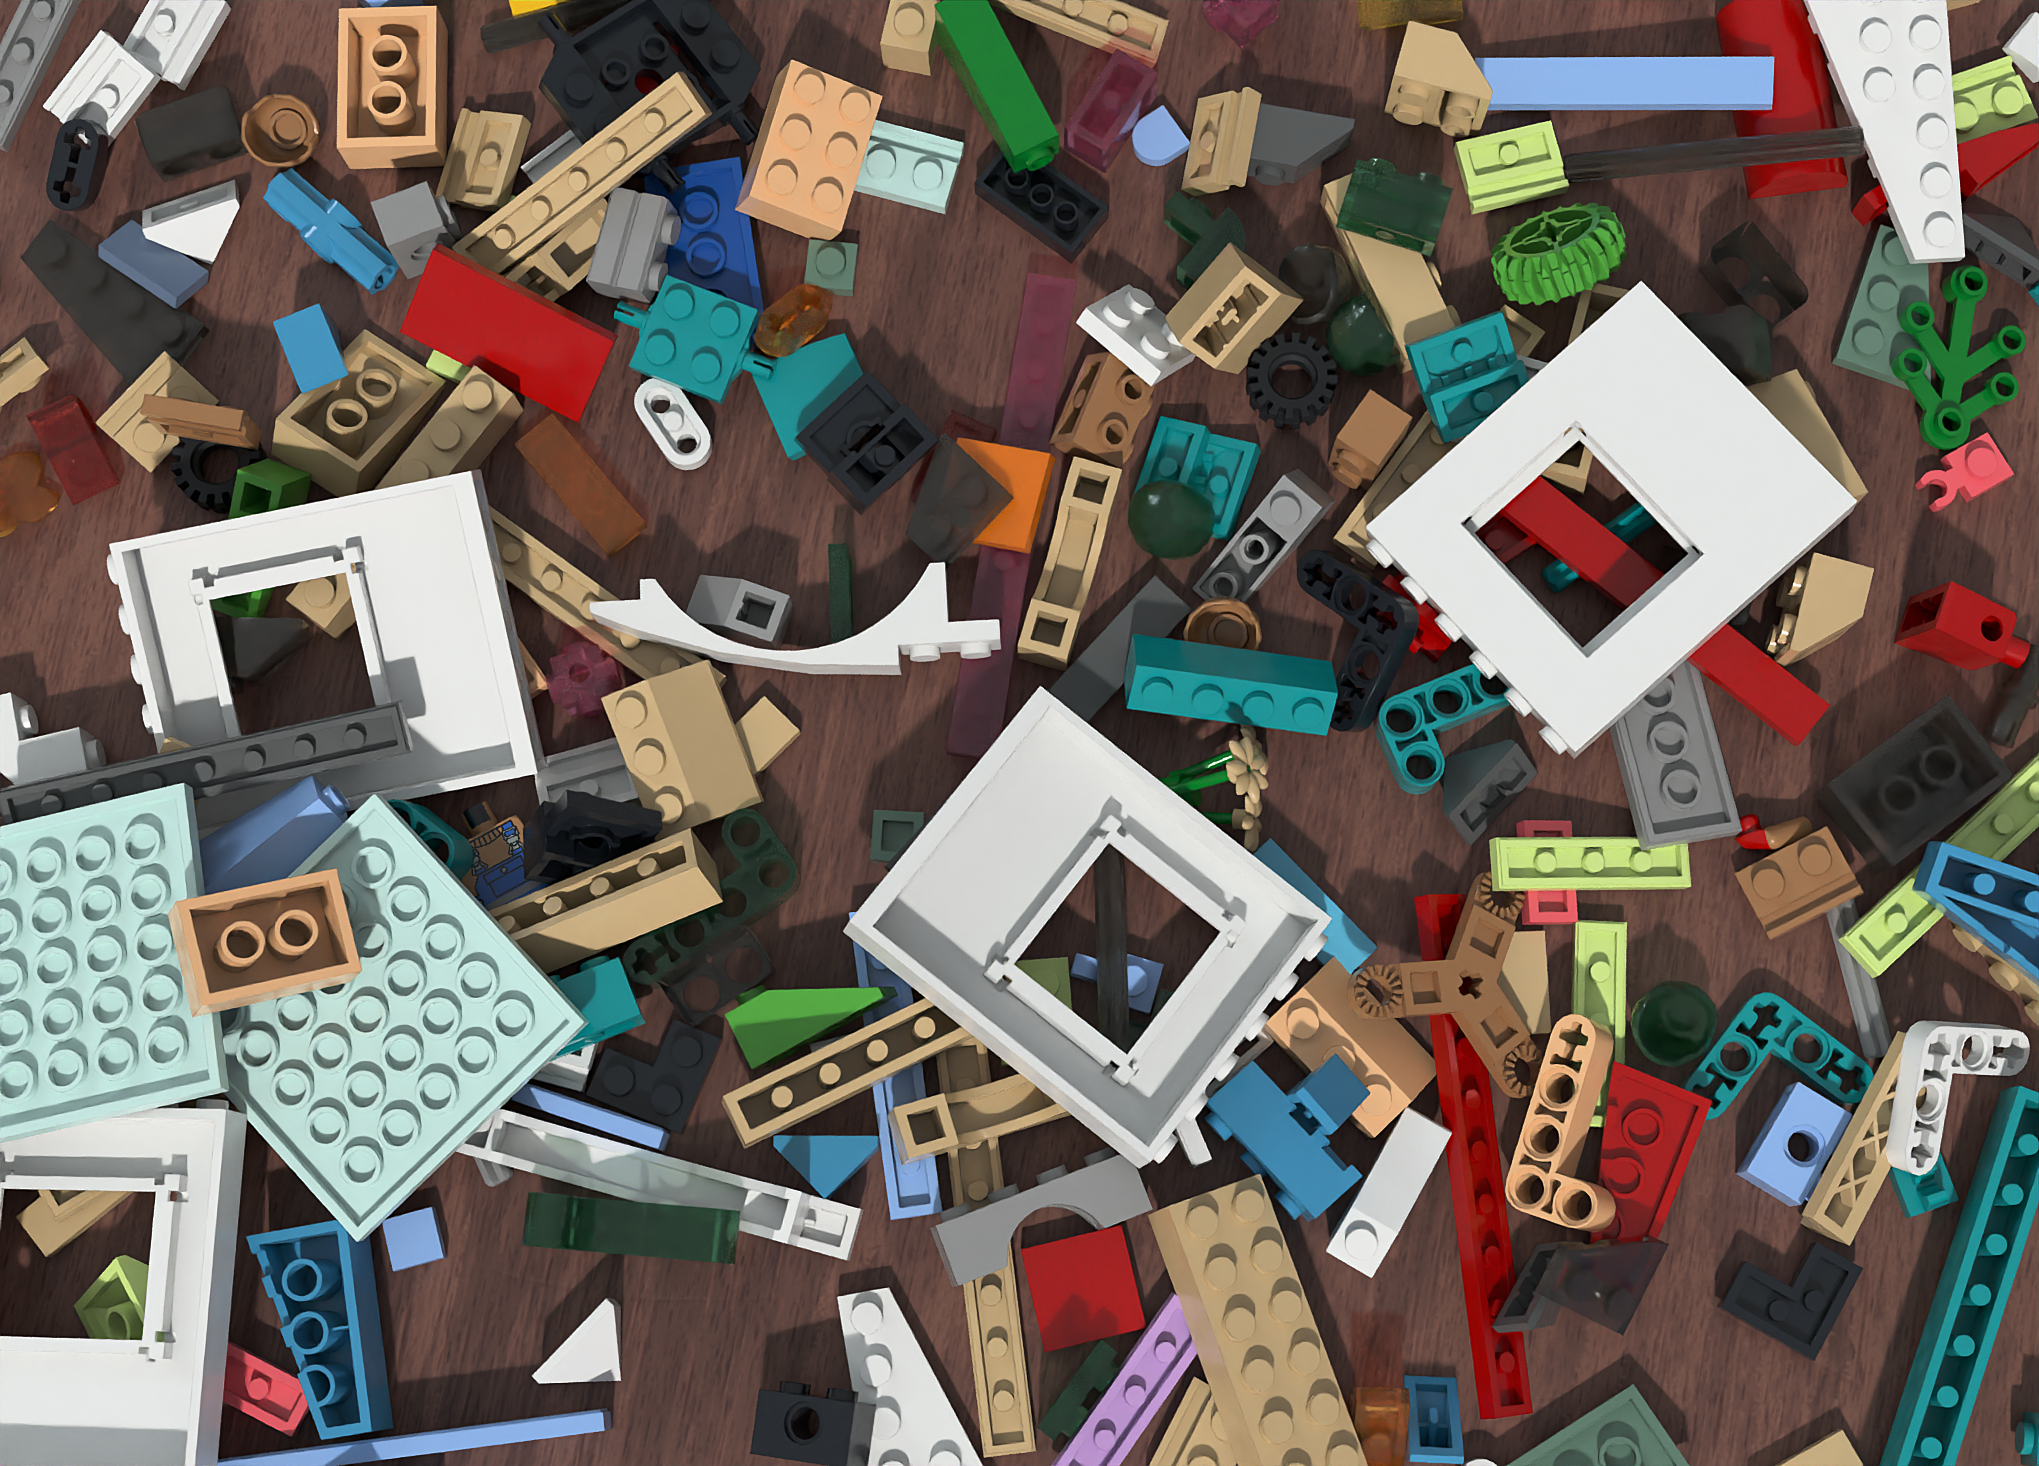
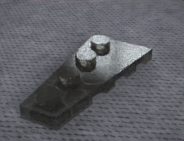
M52 220L48 221L21 256L22 261L130 386L164 351L183 367L210 331L203 323L181 308H173L98 257L96 250Z

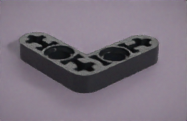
M1310 550L1303 555L1298 563L1297 580L1300 587L1313 598L1360 629L1335 679L1338 696L1330 726L1339 732H1362L1369 728L1374 721L1417 633L1419 614L1416 607L1409 600L1342 555L1333 551ZM1321 564L1324 573L1331 578H1339L1336 583L1322 581L1323 576L1318 572ZM1360 583L1365 591V600L1358 610H1354L1350 604L1349 595L1353 586ZM1379 610L1394 612L1393 618L1398 622L1396 629H1392L1393 623L1383 615H1376ZM1373 651L1378 657L1379 669L1375 677L1369 679L1365 675L1363 664L1366 656ZM1363 688H1366V693H1361ZM1347 701H1351L1350 708L1354 711L1352 718H1349L1350 711L1345 707Z

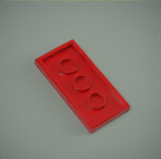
M439 243L432 249L400 329V332L471 369L474 365L497 382L576 422H579L583 417L619 336Z

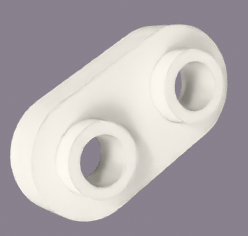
M654 378L644 382L635 394V409L640 420L666 459L674 467L682 470H693L701 467L709 459L713 448L711 436L703 421L680 388ZM665 400L670 403L669 409L664 413L653 411V407L658 401ZM690 439L697 443L696 448L690 453H683L679 450L681 443L685 440Z

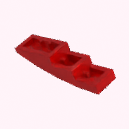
M2039 123L1999 130L1957 144L1960 192L1963 201H1966L2039 147ZM1881 185L1865 193L1851 211L1863 227L1885 212L1889 207Z

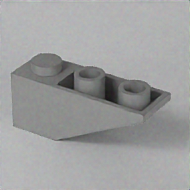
M1300 469L1284 474L1192 589L1205 600L1229 596L1247 603L1304 541L1336 500Z

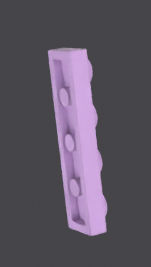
M1171 1292L1051 1466H1120L1197 1354L1183 1315L1179 1297L1175 1293Z

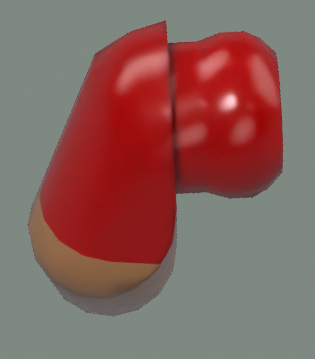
M1752 813L1739 818L1742 831L1737 834L1738 837L1735 840L1745 849L1781 850L1812 834L1813 828L1810 821L1804 816L1762 828L1759 816Z

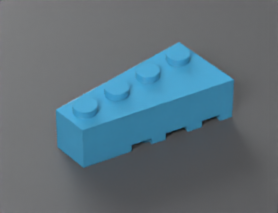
M338 1220L246 1236L251 1252L257 1255L265 1276L261 1279L268 1298H273L283 1327L280 1330L286 1347H291L300 1373L297 1376L321 1440L394 1428L370 1235L364 1240L357 1242Z

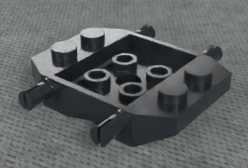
M631 0V2L577 35L569 33L554 11L549 12L548 16L545 14L538 21L537 25L541 27L555 45L552 52L554 55L541 78L539 89L582 145L647 96L641 93L635 85V80L640 77L652 78L660 86L676 72H684L712 112V115L631 177L644 178L654 173L668 194L672 195L675 191H679L686 184V181L682 179L669 161L693 141L710 136L729 124L743 140L745 146L757 140L759 129L746 114L744 103L758 77L761 67L709 0ZM659 22L717 97L712 100L699 85L697 78L689 72L669 46L667 39L658 32L654 25Z

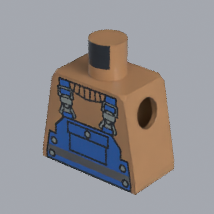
M487 801L471 806L460 815L472 837L467 841L471 844L474 853L473 863L468 873L462 879V883L487 911L551 886L524 879L523 827L525 823L517 815L511 816L499 823Z

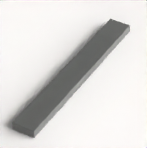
M1154 575L1051 686L1048 692L1087 723L1124 683V672L1133 634L1166 638L1189 613L1191 608ZM946 801L884 866L888 872H890Z
M400 700L0 788V812L4 825H9L180 783H185L192 787L193 798L197 800L411 753L414 748L403 703Z

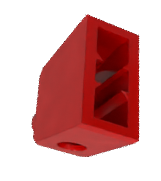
M1952 581L1909 597L1894 641L1895 644L1973 671L1999 662L2017 669L2024 663L2030 650V641L2012 634L2017 621L2015 612Z

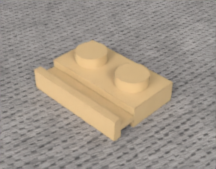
M1244 87L1240 93L1232 90L1198 98L1182 190L1193 196L1228 190L1230 185L1245 186L1262 94L1250 87Z
M462 108L435 196L444 194L449 206L451 204H459L463 208L497 212L504 207L510 198L531 123L523 115L484 110L477 113L471 112L467 108Z
M165 351L95 422L150 473L181 440L178 438L179 436L161 434L147 420V416L140 413L144 394L167 398L179 397L196 403L214 406L219 402L217 398Z
M1196 1377L1192 1378L1148 1466H1236L1237 1461L1209 1384Z

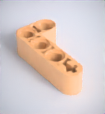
M1570 1014L1556 1022L1548 1042L1505 1186L1507 1199L1516 1209L1569 1228L1589 1232H1598L1608 1227L1615 1217L1616 1210L1614 1198L1608 1190L1574 1177L1614 1045L1611 1031L1606 1025L1578 1014ZM1580 1035L1588 1036L1586 1046L1577 1045ZM1570 1060L1581 1063L1580 1070L1570 1067ZM1572 1078L1575 1085L1574 1094L1570 1100L1563 1103L1560 1096L1561 1087L1567 1079ZM1556 1128L1559 1133V1144L1554 1151L1549 1153L1546 1150L1545 1138L1549 1131ZM1537 1178H1540L1543 1181L1544 1192L1541 1199L1534 1203L1530 1197V1187ZM1584 1194H1588L1592 1202L1591 1211L1586 1218L1581 1220L1577 1213V1203Z

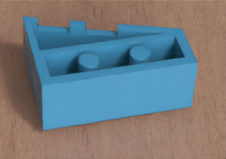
M1929 841L1912 891L2039 986V875L1945 842Z
M1253 1060L1209 1098L1205 1104V1107L1210 1111L1204 1118L1209 1126L1223 1141H1226L1230 1136L1233 1137L1245 1151L1239 1159L1254 1176L1257 1174H1261L1262 1178L1267 1176L1280 1190L1274 1198L1293 1220H1296L1300 1215L1307 1222L1316 1219L1362 1177L1361 1173L1352 1164L1349 1167L1344 1164L1328 1146L1330 1141L1319 1130L1314 1131L1311 1125L1296 1111V1105L1289 1100Z

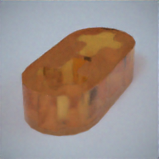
M801 284L794 287L761 314L754 334L756 345L763 352L775 357H786L793 354L826 326L833 304L830 295L822 288L811 284ZM799 309L806 310V311L801 314V313L799 312ZM786 327L788 329V332H785L782 329Z

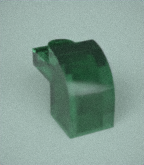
M1176 192L1164 206L1163 223L1193 246L1178 264L1176 281L1189 290L1229 242L1245 253L1246 236L1239 218L1229 207L1214 221L1211 211L1201 201L1193 197L1188 200L1179 192Z

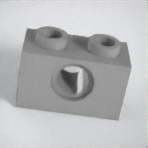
M427 181L370 202L385 243L407 279L423 274L432 249L438 243L453 250L452 246L464 238L456 215L451 211L445 195L436 197Z

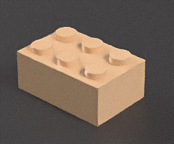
M437 6L339 9L337 149L350 169L438 167L445 165L447 159L448 29Z
M791 60L776 76L735 210L812 240H832L842 231L883 96Z
M337 868L176 901L168 913L192 1017L348 983L362 971Z

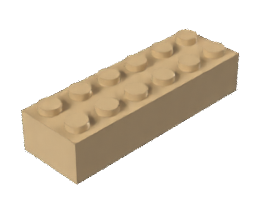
M1261 1174L1178 1202L1149 1214V1221L1175 1293L1179 1297L1183 1315L1238 1466H1368Z

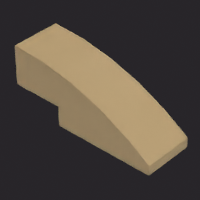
M604 198L599 200L502 276L552 302L570 291L589 272L608 204Z

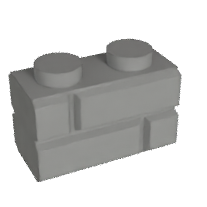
M619 187L611 191L586 282L596 293L646 305L653 303L655 292L660 291L665 276L668 275V265L664 262L668 245L676 244L681 230V219L677 216L678 212L671 202L663 196L643 192L638 193L634 190Z

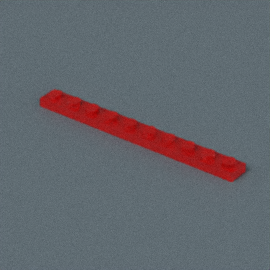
M1426 894L1414 897L1422 961L1445 960L1466 902L1465 894ZM1468 976L1462 978L1463 983L1458 988L1462 995L1469 994L1468 989L1473 984ZM1451 1014L1429 1015L1443 1127L1452 1131V1135L1446 1144V1153L1480 1420L1532 1414L1522 1331L1498 1333L1492 1327L1516 1280L1488 1069Z

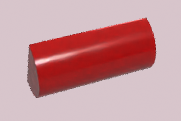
M1734 0L1724 6L1715 17L1722 57H1774L1772 110H1732L1748 199L1842 188L1848 183L1824 50L1818 34L1813 33L1807 19L1809 12L1804 0Z

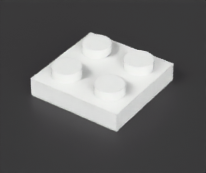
M1130 284L1086 307L1076 322L1150 386L1155 385L1192 362L1196 357L1194 353L1177 341L1165 319L1166 315L1155 306L1153 299L1146 292L1133 288Z

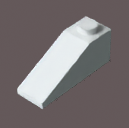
M1407 1106L1330 1235L1326 1252L1372 1278L1404 1224L1452 1135V1131Z

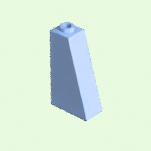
M311 774L201 839L199 847L205 895L286 879L348 819L346 811L350 809V805L344 795L332 784L325 788Z

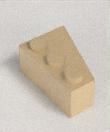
M1795 369L1746 387L1857 500V505L1868 493V490L1817 405L1811 385L1802 379L1798 370Z

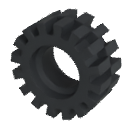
M1292 332L1291 339H1284V334L1276 335L1274 342L1271 344L1266 340L1260 345L1259 352L1254 353L1248 368L1246 394L1250 395V406L1253 411L1256 409L1260 411L1259 418L1264 422H1267L1270 418L1275 421L1274 427L1282 429L1283 423L1291 424V430L1300 429L1301 423L1306 422L1307 426L1315 423L1317 416L1320 415L1322 417L1327 412L1337 385L1338 375H1335L1337 366L1334 359L1329 360L1328 358L1330 351L1325 345L1320 349L1315 346L1317 339L1311 336L1308 337L1307 341L1300 340L1301 333ZM1290 364L1303 368L1310 378L1311 386L1309 390L1297 398H1287L1280 395L1272 383V376L1278 368Z
M178 437L183 442L181 448L173 447L171 454L177 461L170 462L171 471L177 476L174 478V481L188 498L206 511H209V508H211L218 514H225V508L230 509L238 469L265 460L268 457L261 448L262 445L260 443L258 450ZM217 449H229L235 452L238 459V467L235 474L229 480L221 483H213L206 480L203 475L205 458Z

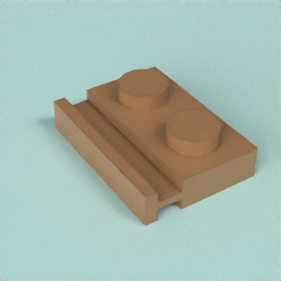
M144 394L140 413L147 416V420L161 434L258 450L262 431L248 417L249 413L242 409L224 405L214 406L196 403L179 397L167 398Z
M1828 826L1734 873L1770 940L1864 894Z

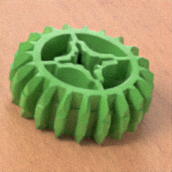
M1575 203L1571 207L1565 208L1560 205L1556 210L1543 211L1537 217L1526 218L1525 223L1520 226H1513L1509 230L1510 234L1503 235L1498 240V244L1491 250L1493 256L1491 262L1494 267L1492 272L1503 294H1506L1508 300L1518 301L1519 304L1534 302L1535 305H1541L1549 300L1557 303L1561 298L1567 296L1575 297L1576 293L1585 289L1592 290L1595 283L1606 281L1609 278V273L1616 272L1621 267V262L1627 257L1625 250L1627 247L1624 239L1626 235L1622 223L1618 222L1616 214L1611 212L1609 206H1599L1598 203H1589L1585 206L1582 203Z

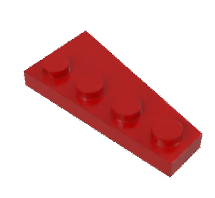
M1616 1061L1611 1063L1596 1185L1605 1188L1613 1196L1616 1205L1615 1217L1604 1230L1590 1232L1584 1274L1636 1296L1712 1100Z

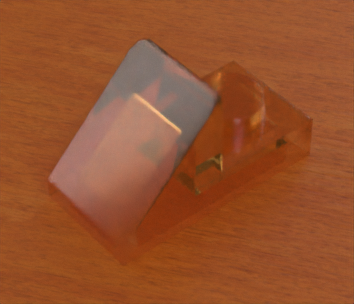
M1355 1387V1393L1350 1395L1349 1415L1368 1466H1404L1410 1413L1409 1388Z

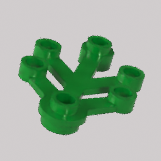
M1962 265L1947 274L1942 282L1943 296L1953 306L1947 348L1931 326L1934 322V311L1929 304L1923 301H1916L1902 309L1899 314L1901 328L1913 336L1922 352L1916 348L1905 349L1893 358L1891 369L1899 380L1905 382L1924 411L1919 426L1922 438L1930 446L1941 450H1951L1963 444L1969 436L1970 421L1993 405H2003L2013 400L2019 392V384L2016 378L2010 373L2000 372L1986 380L1981 392L1960 403L1964 382L1999 359H2008L2020 353L2026 345L2024 332L2016 326L2009 325L1995 332L1989 343L1967 357L1975 304L1985 296L1988 288V280L1985 273L1973 265ZM1965 277L1971 281L1974 291L1966 286ZM1912 311L1917 312L1921 316V325L1916 324L1912 320ZM2004 335L2012 340V349L2005 346L2003 342ZM1904 358H1909L1913 362L1914 372H1910L1905 368ZM1926 358L1941 379L1939 395L1923 374L1927 368ZM1996 382L2004 385L2006 389L2005 396L1998 393ZM1943 416L1949 420L1952 431L1947 430L1943 426Z

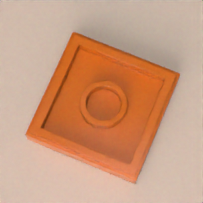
M958 437L932 532L938 537L1030 554L1055 458L1051 453Z

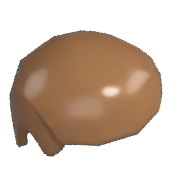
M293 94L266 95L254 104L250 110L246 111L242 117V142L251 157L268 167L282 169L295 167L305 162L315 152L320 143V121L311 106Z
M1229 596L1210 598L1204 601L1190 613L1183 631L1184 641L1258 651L1263 639L1258 615L1246 603Z

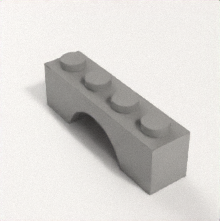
M1108 1147L1083 1157L1087 1165L1083 1169L1068 1174L1064 1164L1036 1175L1039 1186L1020 1193L1017 1183L987 1194L991 1204L975 1211H971L969 1203L966 1202L939 1213L942 1223L930 1228L952 1288L1007 1267L1009 1243L1015 1229L1027 1215L1037 1209L1058 1207L1073 1211L1083 1217L1096 1231L1153 1210L1137 1167L1123 1155H1116L1113 1147Z

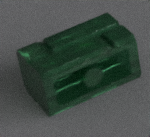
M1370 158L1367 162L1357 159L1340 209L1336 228L1431 257L1453 188L1444 186V181L1441 178L1430 173L1420 172L1414 177L1397 172L1396 166L1393 163L1381 158Z

